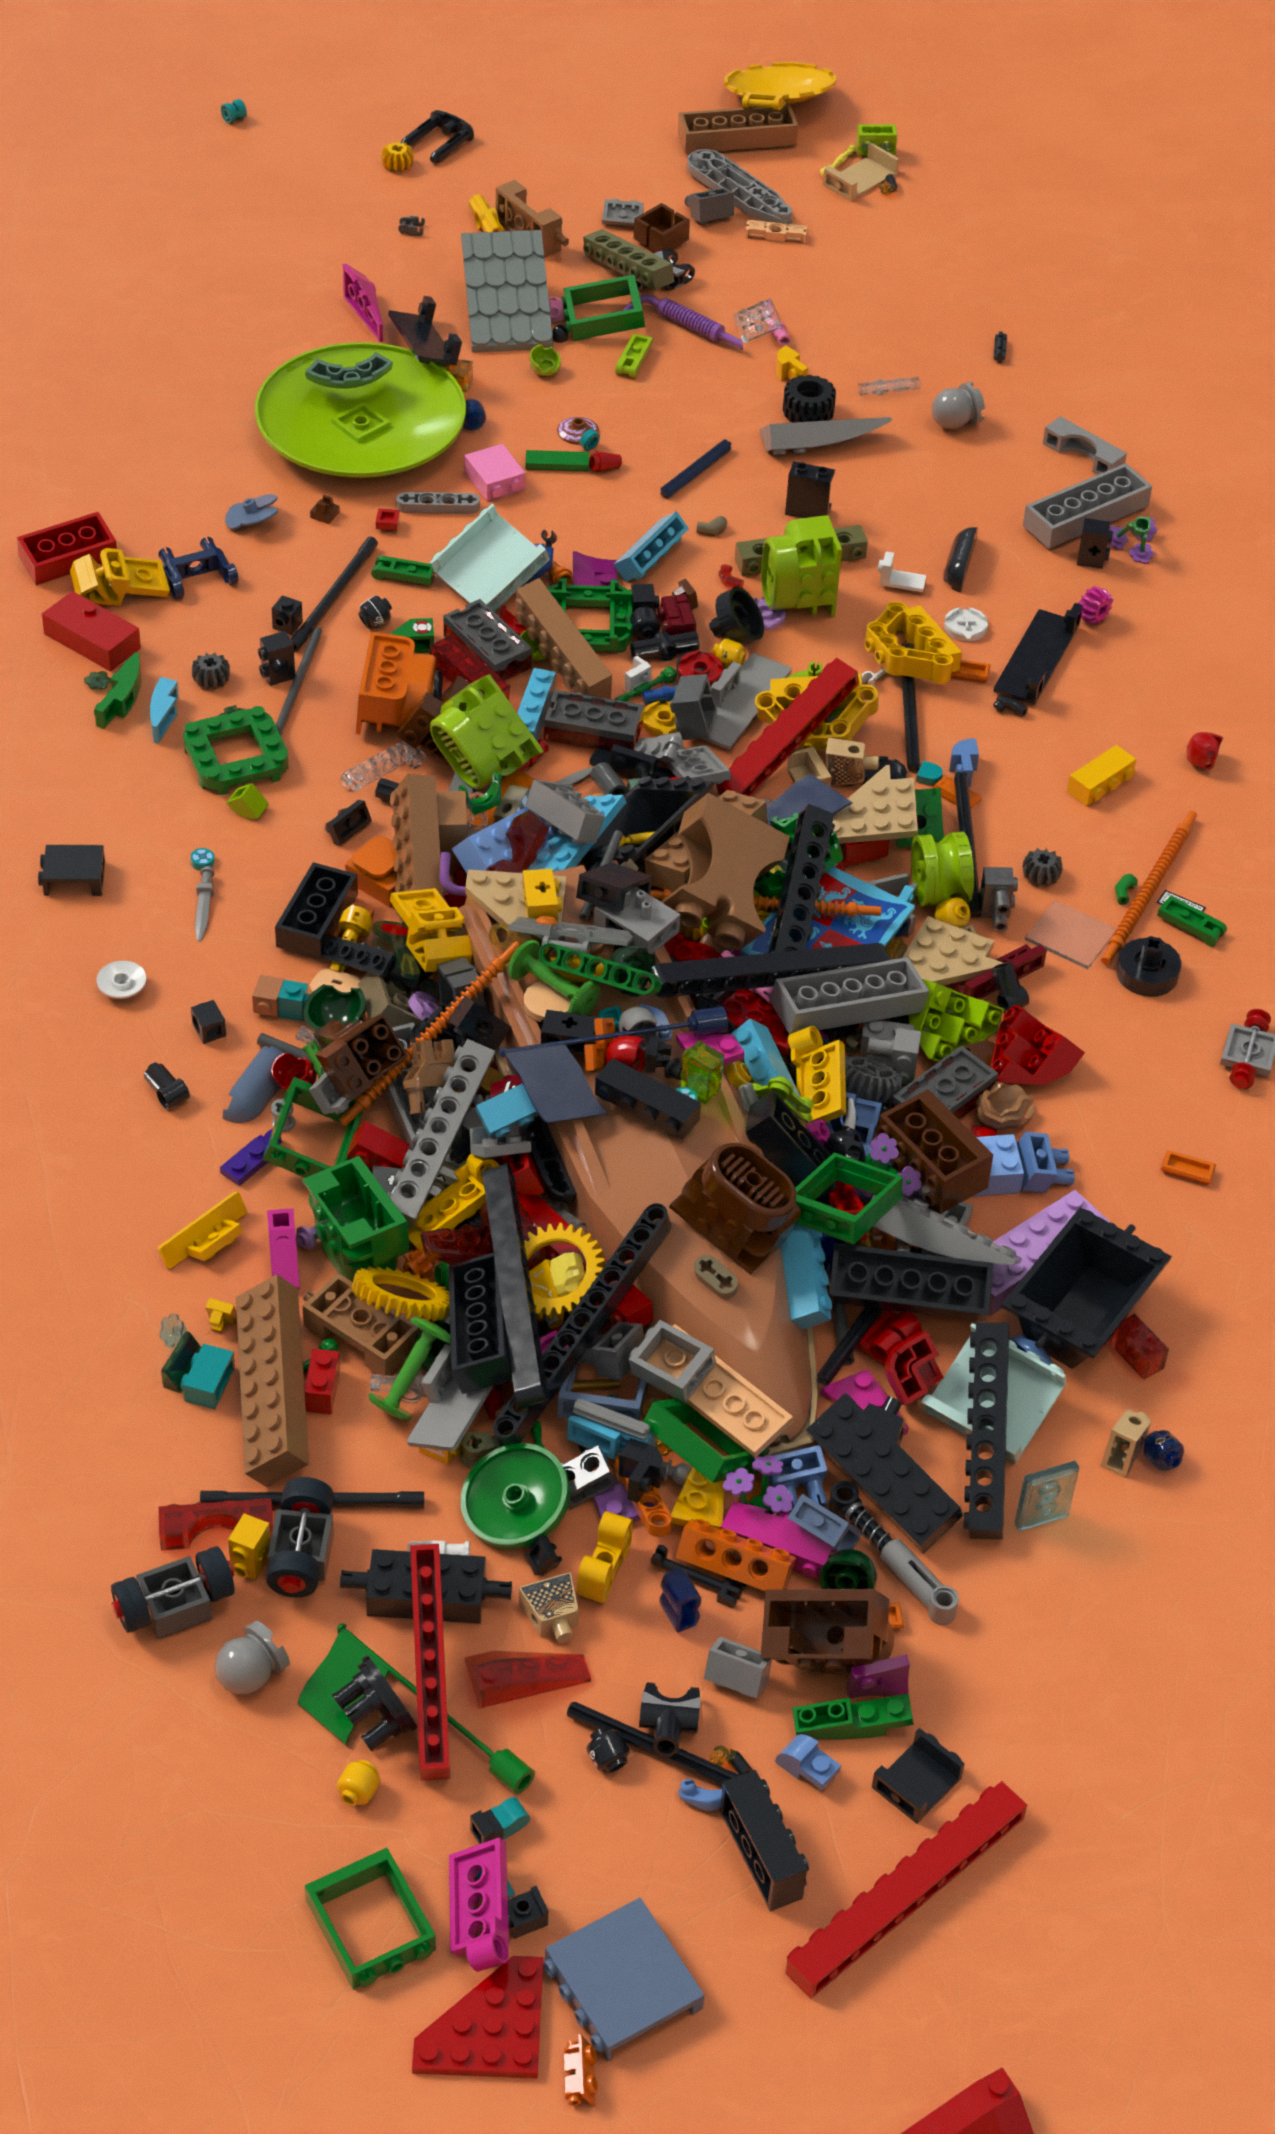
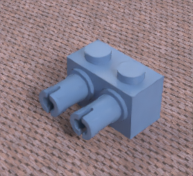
M1024 1132L1017 1142L1024 1171L1022 1191L1046 1193L1054 1183L1068 1186L1073 1185L1075 1180L1073 1169H1058L1055 1165L1068 1164L1070 1159L1068 1149L1051 1148L1048 1134Z
M820 1445L774 1455L777 1461L783 1462L782 1473L769 1476L768 1483L769 1486L774 1488L777 1485H784L788 1493L793 1495L794 1500L791 1503V1511L798 1502L795 1488L801 1486L806 1487L811 1500L823 1507L828 1505L822 1482L825 1481L827 1467Z

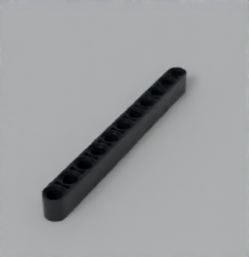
M870 943L660 963L650 967L647 972L653 973L660 978L662 985L656 996L664 998L774 987L776 979L892 960L882 943Z
M509 1163L484 1170L482 1175L514 1392L520 1408H525L548 1401L549 1396L516 1183L513 1171Z
M653 1203L643 1211L543 1352L542 1357L549 1396L548 1401L525 1407L528 1409L526 1412L518 1413L523 1408H520L514 1393L493 1424V1431L501 1447L523 1441L671 1229V1221L664 1205ZM661 1218L660 1221H658V1222H653L654 1220ZM642 1239H648L643 1243H639ZM627 1260H633L630 1263H624ZM612 1281H618V1282L615 1283V1284H612V1285L609 1284V1283L612 1282ZM597 1302H603L601 1305L594 1306ZM583 1323H588L584 1327H579ZM568 1344H574L570 1348H564ZM558 1365L556 1369L549 1370L551 1366ZM507 1430H513L508 1435H502Z

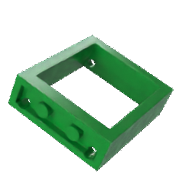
M634 274L563 288L565 296L561 297V300L563 302L568 333H572L574 341L645 327L643 309ZM630 295L633 309L576 320L573 305Z
M294 1077L286 1090L262 1160L291 1171L298 1176L308 1177L330 1168V1166L278 1145L292 1102L338 1122L355 1103L350 1101L348 1103L349 1107L340 1114H335V1112L323 1114L308 1090L312 1084ZM363 1110L346 1126L333 1166L347 1161V1153L354 1132L358 1128Z
M833 1153L795 1188L797 1195L796 1204L801 1211L800 1219L796 1224L855 1244L902 1199L903 1177ZM836 1180L877 1195L856 1216L814 1201Z
M676 1398L652 1403L643 1422L650 1425V1432L712 1483L727 1480L726 1475L729 1472L734 1473L739 1468H745L748 1474L759 1473V1471L752 1468L755 1457L687 1403ZM692 1423L730 1455H721L685 1424ZM766 1448L758 1456L764 1457L768 1455L770 1450Z
M387 1847L305 1885L306 1901L352 1989L360 1986H369L378 1977L387 1973H396L406 1964L416 1959H426L436 1950V1935ZM382 1876H386L419 1938L355 1967L322 1904Z

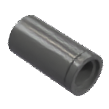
M603 762L594 766L591 771V778L604 796L607 794L625 796L629 792L627 786L610 764Z

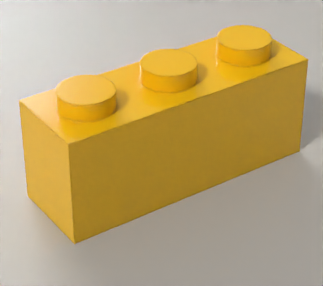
M1116 744L1070 774L1067 792L1086 806L1094 801H1099L1103 795L1114 791L1120 784L1126 780L1129 781L1134 776L1137 759Z

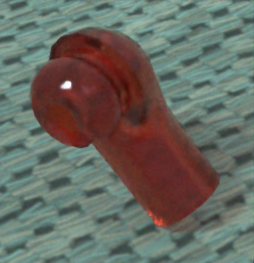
M727 564L721 565L718 575L722 584L731 588L736 586L743 588L744 580L732 576V567Z

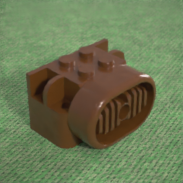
M728 1143L718 1147L711 1157L695 1171L692 1178L685 1183L682 1188V1194L669 1206L670 1209L750 1275L787 1240L801 1216L800 1208L796 1204V1190L790 1178L757 1150L741 1143Z
M875 1589L766 1590L761 1659L775 1660L783 1665H794L801 1670H808L807 1673L812 1675H825V1673L849 1675L852 1667L873 1664L877 1661L889 1659L894 1647V1633L889 1623L890 1600ZM844 1634L843 1640L838 1644L839 1638Z

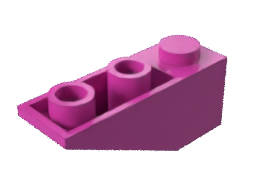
M293 1208L267 1210L272 1277L278 1274L300 1290Z

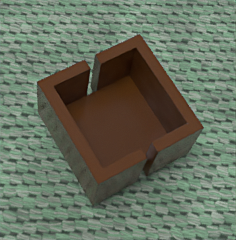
M660 203L634 218L633 239L645 246H649L655 252L674 249L689 240L690 219L678 212L674 214L673 209Z

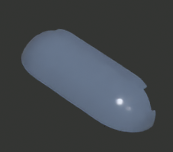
M264 1046L231 1089L229 1095L232 1096V1100L228 1109L223 1110L224 1120L235 1123L248 1122L263 1112L280 1088L271 1075V1067L275 1059L283 1054L281 1050L274 1046Z

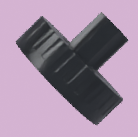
M736 586L717 596L715 604L717 617L709 623L710 630L715 637L721 638L727 635L730 640L738 642L744 647L762 638L764 634L762 614L753 597L745 589Z
M1160 937L1138 938L1126 943L1122 947L1118 957L1116 975L1120 983L1135 994L1148 997L1161 996L1169 993L1177 985L1182 962L1177 951Z

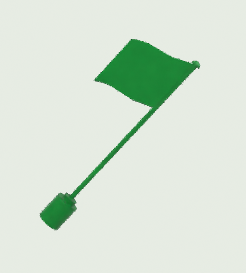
M341 1623L337 1626L339 1634L328 1655L306 1682L300 1694L298 1705L347 1746L348 1739L355 1726L350 1722L332 1694L353 1680L352 1677L360 1672L357 1665L363 1662L361 1660L363 1657L368 1655L385 1679L390 1672L416 1695L417 1691L411 1682L347 1630L346 1624ZM364 1694L361 1695L359 1698H357V1699L354 1700L352 1703H350L348 1706H346L345 1709H347L349 1706H351L352 1704H354L356 1701H358L360 1698H362V1697L365 1696V1695H364ZM448 1714V1722L491 1757L489 1760V1772L515 1794L522 1793L531 1784L535 1771L509 1749L498 1750L494 1753Z

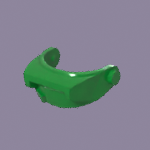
M493 772L492 784L489 790L481 797L473 800L470 799L465 785L459 786L458 791H466V805L473 815L500 805L502 779L500 773Z

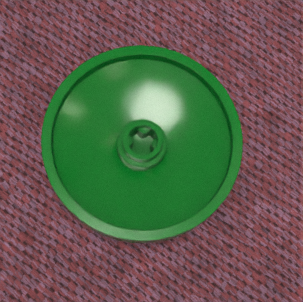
M514 1443L497 1448L480 1459L465 1479L460 1499L463 1518L473 1534L490 1546L500 1549H518L530 1546L538 1535L548 1536L563 1519L569 1505L571 1493L567 1472L558 1458L541 1446L530 1443Z

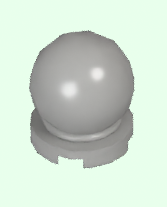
M973 382L963 383L958 388H949L939 392L932 404V416L938 425L945 429H959L966 425L967 422L969 424H976L984 419L981 416V410L985 409L983 396L979 389H974Z
M259 1621L248 1624L243 1630L245 1637H236L226 1642L216 1655V1678L225 1690L241 1695L250 1694L260 1690L270 1678L271 1671L280 1674L290 1665V1660L284 1647L281 1646L279 1649L270 1639L274 1634Z

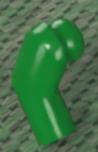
M1133 874L1123 875L1114 886L1117 901L1121 905L1129 902L1128 888L1134 889L1133 885L1137 886L1138 879Z

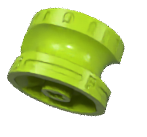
M965 832L948 833L939 843L934 841L931 834L914 836L911 846L912 883L918 884L916 900L919 906H937L940 902L955 897L962 898L967 903L971 901L974 889V867L970 843Z

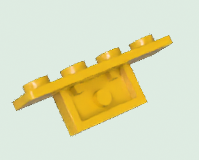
M234 1191L158 1246L157 1249L165 1267L171 1269L188 1256L202 1261L214 1257L221 1248L233 1243L235 1238L243 1233L241 1225L236 1223V1221L247 1214V1209L240 1193Z

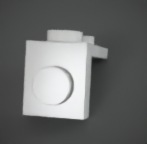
M886 551L884 560L880 559L878 564V573H881L880 585L923 592L926 575L892 570L894 553Z

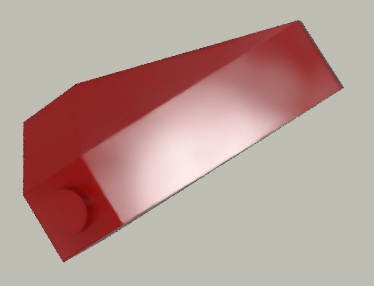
M1002 2067L976 2081L901 2134H1034L1020 2092Z

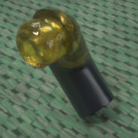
M888 174L885 177V185L881 183L879 186L881 193L884 195L891 194L898 187L893 174Z
M720 1745L715 1747L714 1752L709 1755L712 1763L722 1766L724 1762L731 1764L739 1775L753 1771L741 1753L731 1748Z

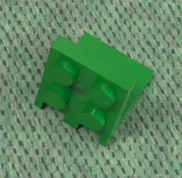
M941 788L916 789L917 816H922L925 821L923 828L918 829V835L931 834L934 841L939 843L944 838ZM914 837L896 839V847H911Z

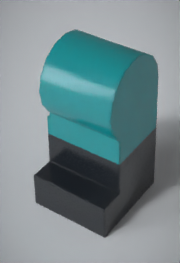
M511 1797L503 1801L499 1806H495L484 1813L480 1810L470 1815V1831L479 1844L499 1837L504 1840L524 1828L530 1821V1816L519 1799Z

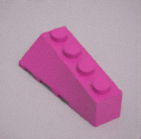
M733 1501L720 1530L729 1529L734 1531L739 1537L757 1539L766 1547L786 1550L789 1555L796 1557L793 1567L794 1571L802 1573L807 1578L819 1580L823 1565L831 1554L836 1552V1548L788 1519L790 1513L780 1512L773 1515L769 1514L767 1508Z

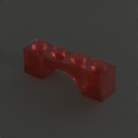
M530 810L516 816L506 832L512 848L511 862L502 859L488 866L486 871L523 873V870H528L529 866L537 858L536 853L538 849L545 843V836L549 828Z
M254 1498L242 1501L226 1500L214 1503L198 1502L186 1505L170 1504L158 1507L161 1550L189 1549L193 1540L200 1533L211 1528L234 1530L244 1513L268 1522L270 1538L272 1536L273 1512L271 1498Z

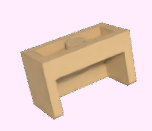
M814 746L794 751L788 757L787 771L794 783L812 774L831 787L832 776Z

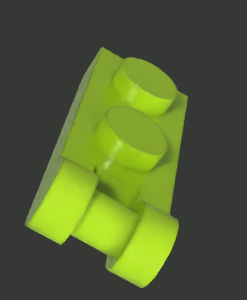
M633 333L617 362L615 373L620 375L625 373L629 374V377L636 378L638 370L652 346L653 338Z

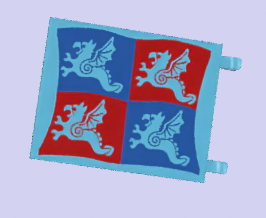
M834 865L820 879L819 885L822 886L817 900H825V903L831 900V903L838 901V904H842V901H844L845 904L857 902V905L882 907L881 916L856 915V917H848L847 914L841 916V913H837V916H835L834 913L827 915V912H824L821 915L820 912H816L814 919L811 920L810 927L813 928L810 939L807 941L806 948L817 949L870 943H882L886 947L915 909V905L910 903L913 900L914 895L912 893L914 888L905 885L899 897H896L835 868L836 865ZM778 909L772 911L762 923L766 928L765 933L743 947L740 951L741 955L768 953Z

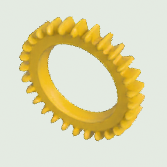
M559 1223L557 1230H554L552 1225L548 1224L547 1232H544L541 1227L537 1228V1236L528 1232L530 1240H524L527 1261L537 1250L553 1243H568L578 1247L586 1260L585 1276L580 1285L571 1293L559 1298H544L533 1293L535 1311L539 1319H542L546 1312L550 1321L553 1320L555 1313L563 1320L564 1311H567L569 1314L573 1312L574 1307L578 1305L606 1265L598 1241H593L590 1233L585 1235L583 1228L580 1227L575 1232L574 1226L570 1224L565 1231L563 1224Z
M378 1266L375 1269L372 1267L367 1269L361 1268V1271L357 1270V1273H355L352 1283L353 1293L357 1298H360L361 1302L367 1299V1306H371L373 1302L376 1303L375 1309L377 1311L381 1306L386 1307L385 1314H388L393 1309L396 1312V1318L401 1312H404L406 1320L410 1318L411 1314H414L415 1317L420 1318L423 1315L424 1319L428 1321L432 1318L433 1322L447 1318L450 1313L449 1291H445V1287L438 1286L439 1283L430 1282L429 1278L422 1279L420 1275H411L409 1271L403 1273L399 1269L393 1271L388 1267H385L384 1270ZM376 1284H391L393 1286H401L403 1289L408 1288L413 1292L417 1291L421 1295L427 1296L431 1300H414L400 1297L379 1288Z

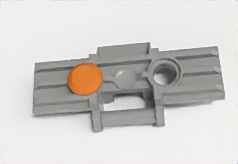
M540 916L538 919L519 917L508 926L510 931L533 934L543 939L542 946L547 943H553L590 954L592 946L600 944L627 946L633 941V936L626 930L559 922L554 917ZM565 937L576 938L578 943L565 942Z

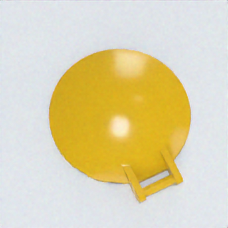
M772 62V66L762 67L761 63L749 65L747 70L741 71L738 68L728 73L724 78L725 87L734 94L743 97L742 108L764 107L779 111L785 104H794L815 98L834 87L837 82L836 75H833V71L830 69L822 68V70H819L817 65L799 62Z

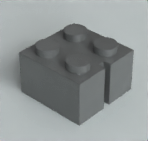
M707 674L680 676L678 686H675V695L671 699L670 707L672 713H675L676 729L678 732L680 731L683 740L704 739L710 736L717 708L713 694L703 695L711 693Z
M465 957L437 964L440 1004H445L450 1008V1003H455V998L461 997L460 992H466L465 987H471V981L476 982L475 977L479 976L474 965H470ZM483 987V992H478V997H473L472 1000L488 1011V1005L484 998L486 988Z

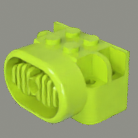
M828 515L791 520L785 526L784 535L768 537L764 541L761 583L764 599L770 610L807 608L812 616L816 615L817 606L826 605L830 617H835L842 548Z
M490 674L470 683L446 701L441 707V714L430 723V732L437 747L457 775L474 789H483L491 783L493 772H498L501 774V777H505L522 767L532 757L544 751Z

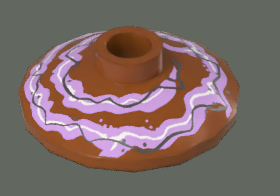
M570 417L558 425L557 432L563 441L579 445L580 439L586 431L594 429L599 433V428L593 420L588 418Z

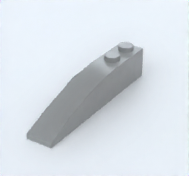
M892 418L777 423L760 428V434L766 451H773V455L786 454L788 450H793L794 454L806 453V449L825 447L861 436L891 422Z

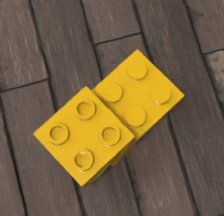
M105 548L100 553L102 567L88 554L73 561L70 569L75 593L95 604L121 606L125 593L168 597L170 592L161 560L124 557L120 549Z
M436 888L391 893V904L409 928L406 945L425 972H436L437 964L463 957L471 965L473 953L469 935L454 936V932L463 927L465 923L464 916L457 907H449Z

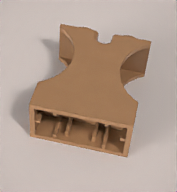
M708 793L684 812L678 832V837L685 846L690 862L688 883L679 887L661 902L680 914V926L690 929L698 928L701 926L703 918L706 917L708 920L707 933L714 937V941L718 946L728 950H741L765 933L766 928L762 924L754 905V883L756 879H759L784 860L790 836Z

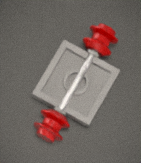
M1262 1009L1250 1010L1247 1013L1244 1026L1231 1023L1220 1065L1232 1067V1073L1229 1077L1230 1082L1240 1089L1252 1087L1256 1074L1269 1077L1275 1055V1034L1267 1033L1271 1016Z

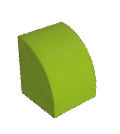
M253 783L237 788L226 802L235 813L247 819H258L269 805Z

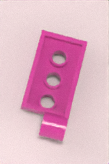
M499 1837L449 1855L450 1952L456 1956L467 1954L470 1966L477 1972L504 1964L509 1959L506 1842ZM482 1870L480 1879L474 1882V1878ZM483 1897V1902L478 1909L474 1910V1907L479 1902V1899ZM483 1925L481 1935L475 1938V1934L480 1929V1926Z

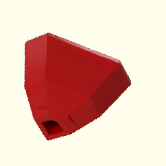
M1014 1005L1006 1011L1003 1017L1004 1020L1000 1024L990 1067L998 1073L997 1081L1001 1083L1046 1085L1071 1073L1085 1052L1063 1035L1045 1026L1023 1008Z

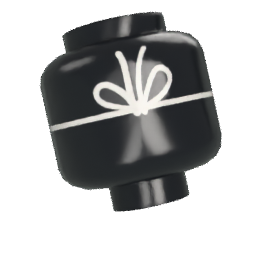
M372 596L360 605L358 616L367 628L377 629L391 618L390 610L392 606L386 598L381 599L379 596Z

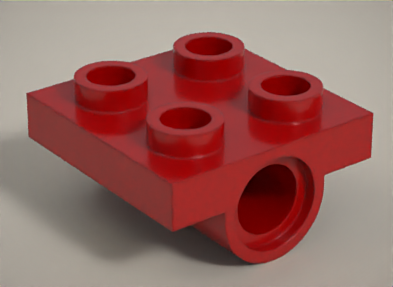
M888 1310L864 1335L857 1345V1349L885 1366L889 1352L899 1343L922 1331V1325L918 1318L908 1311H903L897 1315L893 1311Z

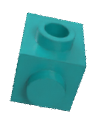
M284 980L278 995L280 1018L303 1022L304 1004L310 995L307 983Z

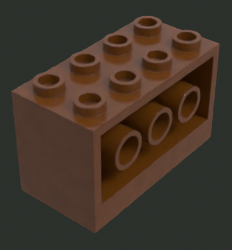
M929 1089L880 1114L877 1136L885 1133L889 1136V1139L894 1138L897 1141L895 1147L898 1149L899 1154L895 1159H890L889 1163L892 1165V1168L900 1173L907 1166L921 1173L919 1180L922 1185L917 1192L929 1204V1207H932L937 1213L942 1214L988 1188L993 1154Z

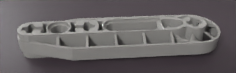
M700 149L689 154L687 158V171L712 190L725 187L734 192V205L747 215L764 222L792 224V208L784 202L781 196L730 159L710 149Z

